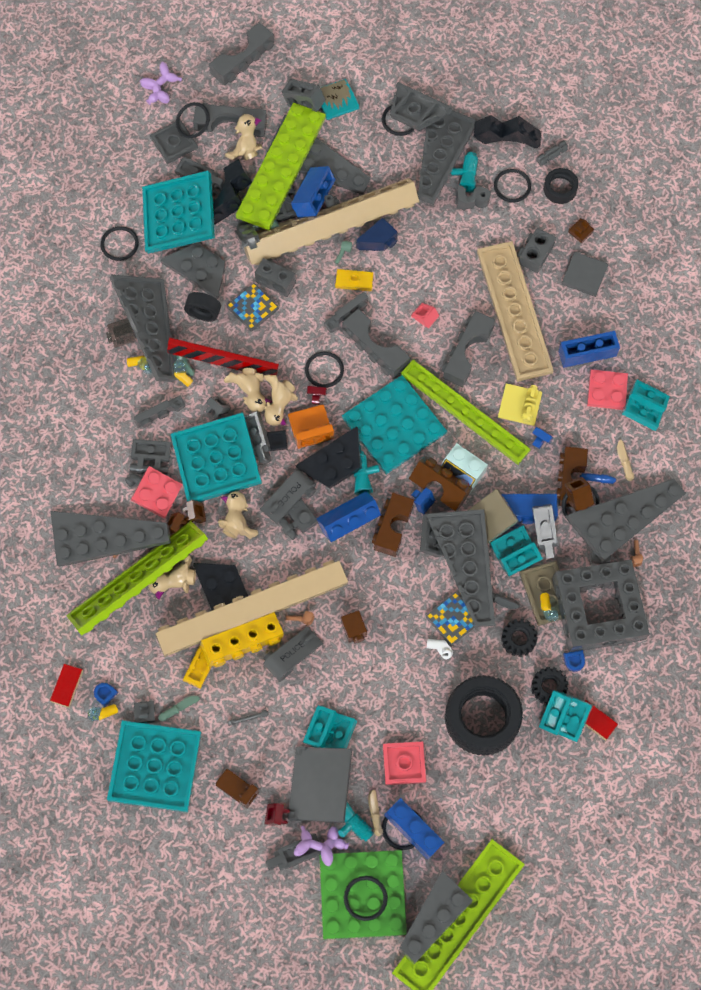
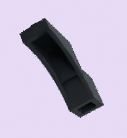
M492 115L475 121L474 138L483 144L512 141L523 143L533 148L541 147V131L520 116L503 123Z
M239 159L223 168L225 172L224 186L219 196L213 202L214 225L238 211L242 203L238 192L252 184L247 169Z

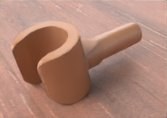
M634 540L635 555L631 556L630 560L632 559L633 567L642 565L643 556L639 551L638 540Z
M305 611L303 617L286 615V620L299 621L307 625H311L315 618L314 614L309 611Z

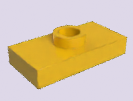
M337 269L335 288L372 291L373 272Z
M200 646L183 678L184 682L199 689L202 688L212 668L208 666Z

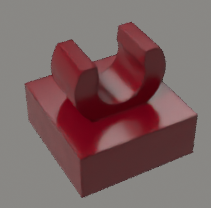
M307 386V394L312 395V404L320 405V396L327 395V388Z
M268 804L264 824L269 826L288 824V821L282 819L283 813H289V810L284 808V804Z

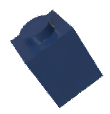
M382 218L356 239V248L358 250L385 251L388 247L392 248L397 243L398 231Z

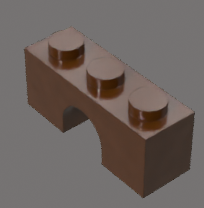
M565 446L564 452H560L559 464H562V470L558 471L557 482H561L560 488H557L556 491L559 506H562V500L566 494L565 483L573 481L571 474L575 472L585 473L588 449ZM567 498L565 507H572Z
M427 456L419 460L409 477V480L422 489L430 486L433 481L440 483L444 491L440 501L454 511L463 505L473 489L467 481L457 478L451 470L441 467L435 459Z
M392 493L391 498L386 499L384 509H387L384 516H380L378 526H380L379 532H375L372 539L375 551L396 557L402 541V534L393 531L391 524L399 520L408 523L414 507V499Z

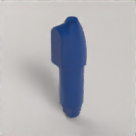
M582 473L579 476L580 478L583 477L586 481L608 484L616 482V478L605 474Z

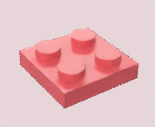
M591 369L587 406L623 410L626 404L628 373Z
M149 466L131 501L165 518L183 484Z
M423 741L383 744L385 785L426 783Z

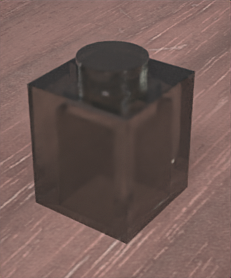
M128 318L107 325L109 331L106 332L109 343L113 342L114 348L136 342Z

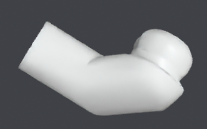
M427 639V649H437L444 659L452 657L453 650L445 640Z

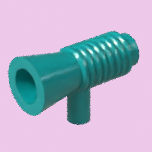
M468 152L464 156L463 168H454L451 172V175H462L459 186H463L466 189L465 192L473 193L476 188L475 176L478 157L474 152Z
M361 451L362 469L354 473L355 495H360L366 491L369 494L372 493L373 488L368 475L380 472L379 465L368 467L366 455Z
M347 802L344 822L346 824L338 831V834L341 837H345L352 830L360 840L367 842L374 834L372 827L355 813Z

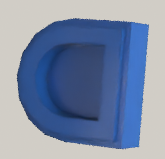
M583 650L563 653L564 662L568 670L578 672L584 667L585 657Z
M100 683L94 689V697L104 707L118 694V691L108 683Z

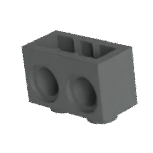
M290 79L282 90L288 107H291L294 102L317 112L325 102L321 88L317 84Z
M536 228L534 233L529 234L526 243H528L526 247H522L519 251L520 265L539 273L554 247L556 237Z
M265 258L262 259L254 272L256 283L285 297L289 296L296 284V273Z

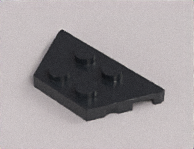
M356 426L295 465L296 468L329 489L336 486L362 469L359 428Z
M193 563L212 611L214 606L225 603V605L233 603L232 599L242 595L244 598L248 597L236 565Z

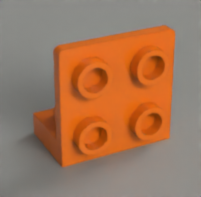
M324 405L288 414L298 449L334 439V429L332 424L329 423Z

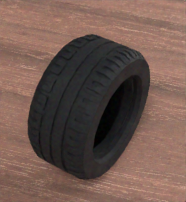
M478 675L477 677L474 676L464 680L453 690L447 702L445 724L449 736L453 742L455 741L456 745L474 755L487 756L503 751L514 741L522 724L523 709L520 698H518L515 690L507 682L505 683L503 680L493 676ZM476 696H487L500 703L506 719L502 729L493 735L486 736L475 734L469 730L462 720L461 713L462 707L468 700Z

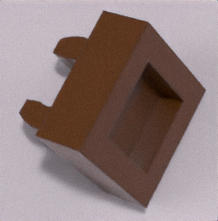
M580 218L569 229L568 233L580 243H583L594 232V228L585 219Z
M195 500L186 502L187 507L182 510L188 513V517L184 518V520L199 524L206 522L204 504Z
M180 512L171 514L167 522L170 534L176 533L180 529V525L185 526L188 523L183 520L185 515Z

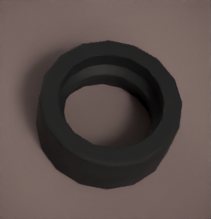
M557 168L550 171L544 182L543 190L548 200L557 204H565L572 201L578 190V178L569 169ZM561 178L569 181L572 186L571 190L563 194L555 192L550 186L552 180Z
M192 292L188 294L184 310L195 319L213 322L218 318L221 303L211 295Z

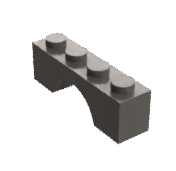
M260 22L247 31L248 47L238 55H225L221 53L209 63L210 74L224 86L227 83L233 82L240 72H245L253 61H258L265 51L273 48L274 34Z
M202 103L207 107L210 114V122L205 132H213L219 124L224 122L237 123L243 114H250L254 118L261 120L254 130V137H265L266 110ZM195 106L194 131H201L206 123V113L201 107Z
M358 308L342 322L343 334L348 339L352 338L355 341L356 347L360 351L364 350L373 363L377 362L385 375L395 378L409 365L410 357L398 345L381 347L375 344L369 336L371 320Z
M477 311L474 312L473 316L468 317L465 324L467 326L465 332H460L457 339L459 343L457 347L453 346L450 352V361H446L443 365V379L462 388L464 387L472 369V365L465 356V351L474 343L487 342L496 319Z

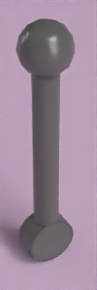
M262 710L261 713L229 720L227 723L228 726L258 717L265 718L268 716V711Z

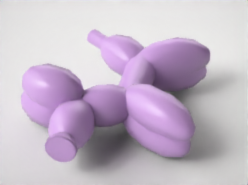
M165 62L160 63L159 67L162 76L156 81L150 78L140 80L143 88L153 91L149 99L146 100L149 105L157 100L164 104L168 103L169 95L162 91L160 86L166 81H182V78L177 77L174 73H169V68Z
M301 826L302 841L296 846L294 855L301 856L309 848L321 851L323 863L331 866L333 862V852L331 849L335 847L347 850L349 843H345L343 839L338 838V829L334 826L328 830L327 840L324 843L312 840L311 834L306 831L305 826Z

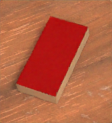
M64 664L50 702L70 708L83 674V669Z
M594 705L585 724L586 727L605 741L618 725V723Z

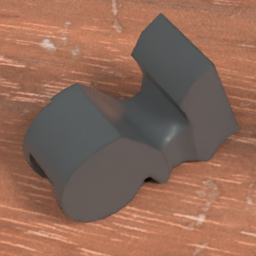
M457 185V209L465 211L473 209L474 206L478 208L488 206L491 197L488 189L476 187L473 194L467 196L465 193L466 189L463 186Z

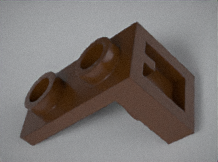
M226 769L215 783L219 789L246 809H248L259 794V789L253 784L249 785L229 769Z

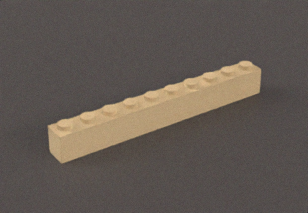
M409 178L321 210L317 216L303 217L258 234L260 242L256 243L257 248L250 249L249 246L244 247L247 259L252 265H259L263 258H279L285 252H295L301 246L313 245L317 240H326L331 238L333 234L345 233L354 226L361 227L370 220L377 221L386 214L392 215L402 208H411L415 203L419 202L414 181Z
M334 560L323 563V567L317 570L316 567L307 569L304 575L298 577L295 574L286 578L287 581L284 583L274 582L268 585L269 588L262 591L259 588L250 592L251 596L246 598L243 595L232 599L233 603L228 605L221 603L214 606L213 611L207 612L203 610L196 613L195 618L188 620V617L178 620L177 625L172 627L165 625L158 628L159 632L156 633V638L163 656L167 657L197 645L203 639L273 612H280L347 585L348 580L340 561L334 562Z

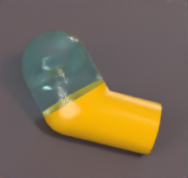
M145 356L127 358L128 367L139 366L145 374L152 373Z
M181 359L176 360L174 363V376L188 387L193 382V379L186 374L185 362Z
M542 593L540 595V603L546 620L550 622L552 620L557 621L558 611H551L550 595Z
M115 704L107 707H92L88 710V719L91 721L102 720L118 713V709Z

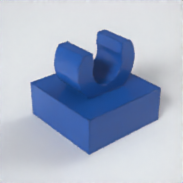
M538 427L532 432L537 436L532 445L539 449L544 441L550 444L553 440L551 435Z
M427 488L422 493L415 489L411 494L414 497L417 510L422 514H425L436 501L432 491Z

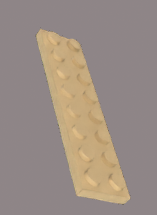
M513 241L477 249L479 261L517 382L553 374L554 370Z

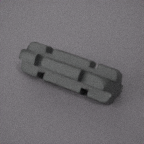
M561 141L558 143V146L555 145L545 151V154L537 156V163L540 166L545 165L547 161L549 162L561 155L560 153L567 151L568 144L565 141Z

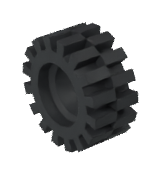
M524 619L510 621L504 627L501 637L502 646L506 648V652L512 653V656L518 655V657L526 656L529 652H532L538 640L537 630H534L535 626H531L529 621L524 622ZM516 631H521L527 636V641L522 645L515 644L512 640V634Z
M550 667L540 669L532 680V694L542 704L544 702L548 705L552 693L544 691L542 687L544 680H554L557 683L556 691L564 694L568 691L569 683L566 681V675H563L561 670L557 671L555 667L553 669H550Z

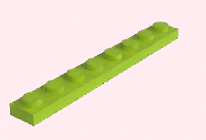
M412 360L401 372V375L517 465L529 454L530 448L415 360Z

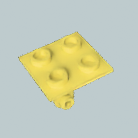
M506 383L498 418L535 426L542 392L535 385H531L530 388H524Z

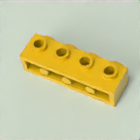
M275 612L203 639L201 640L200 647L208 666L220 667L227 660H238L245 653L250 651L256 653L262 650L263 646L268 644L274 646L280 643L284 632Z

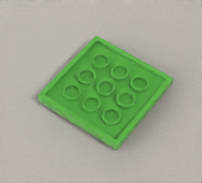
M402 850L333 854L331 866L325 865L320 855L323 940L407 935ZM360 876H371L378 879L387 891L388 901L384 912L376 919L369 921L354 918L349 914L344 904V892L347 885ZM362 880L351 887L348 893V903L356 914L371 916L380 910L383 904V893L376 883Z

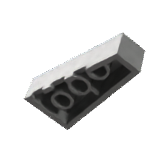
M443 871L399 947V951L413 964L426 953L473 901Z

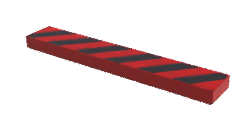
M169 338L167 353L239 371H242L244 368H253L257 370V373L263 375L277 376L279 364L175 338Z

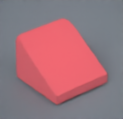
M421 303L411 317L426 328H430L439 317V314L435 307Z

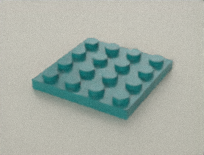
M209 171L142 187L145 251L148 254L215 238L212 178Z
M403 375L342 415V419L351 430L356 426L359 428V441L386 475L447 434V430Z
M243 412L171 433L187 502L190 500L202 502L262 484Z
M122 720L107 801L188 813L202 732Z

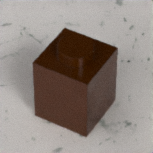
M583 477L565 483L569 504L576 511L585 510L589 506L594 505L590 484Z
M360 611L341 616V624L348 642L356 644L364 641V637H367V629Z

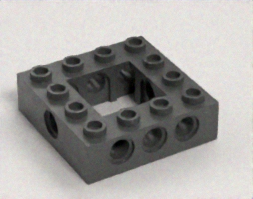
M632 559L556 571L553 575V586L558 600V608L569 652L643 641L650 635ZM613 582L616 591L615 599L618 600L620 608L619 616L622 619L588 625L580 593L596 588L606 589Z

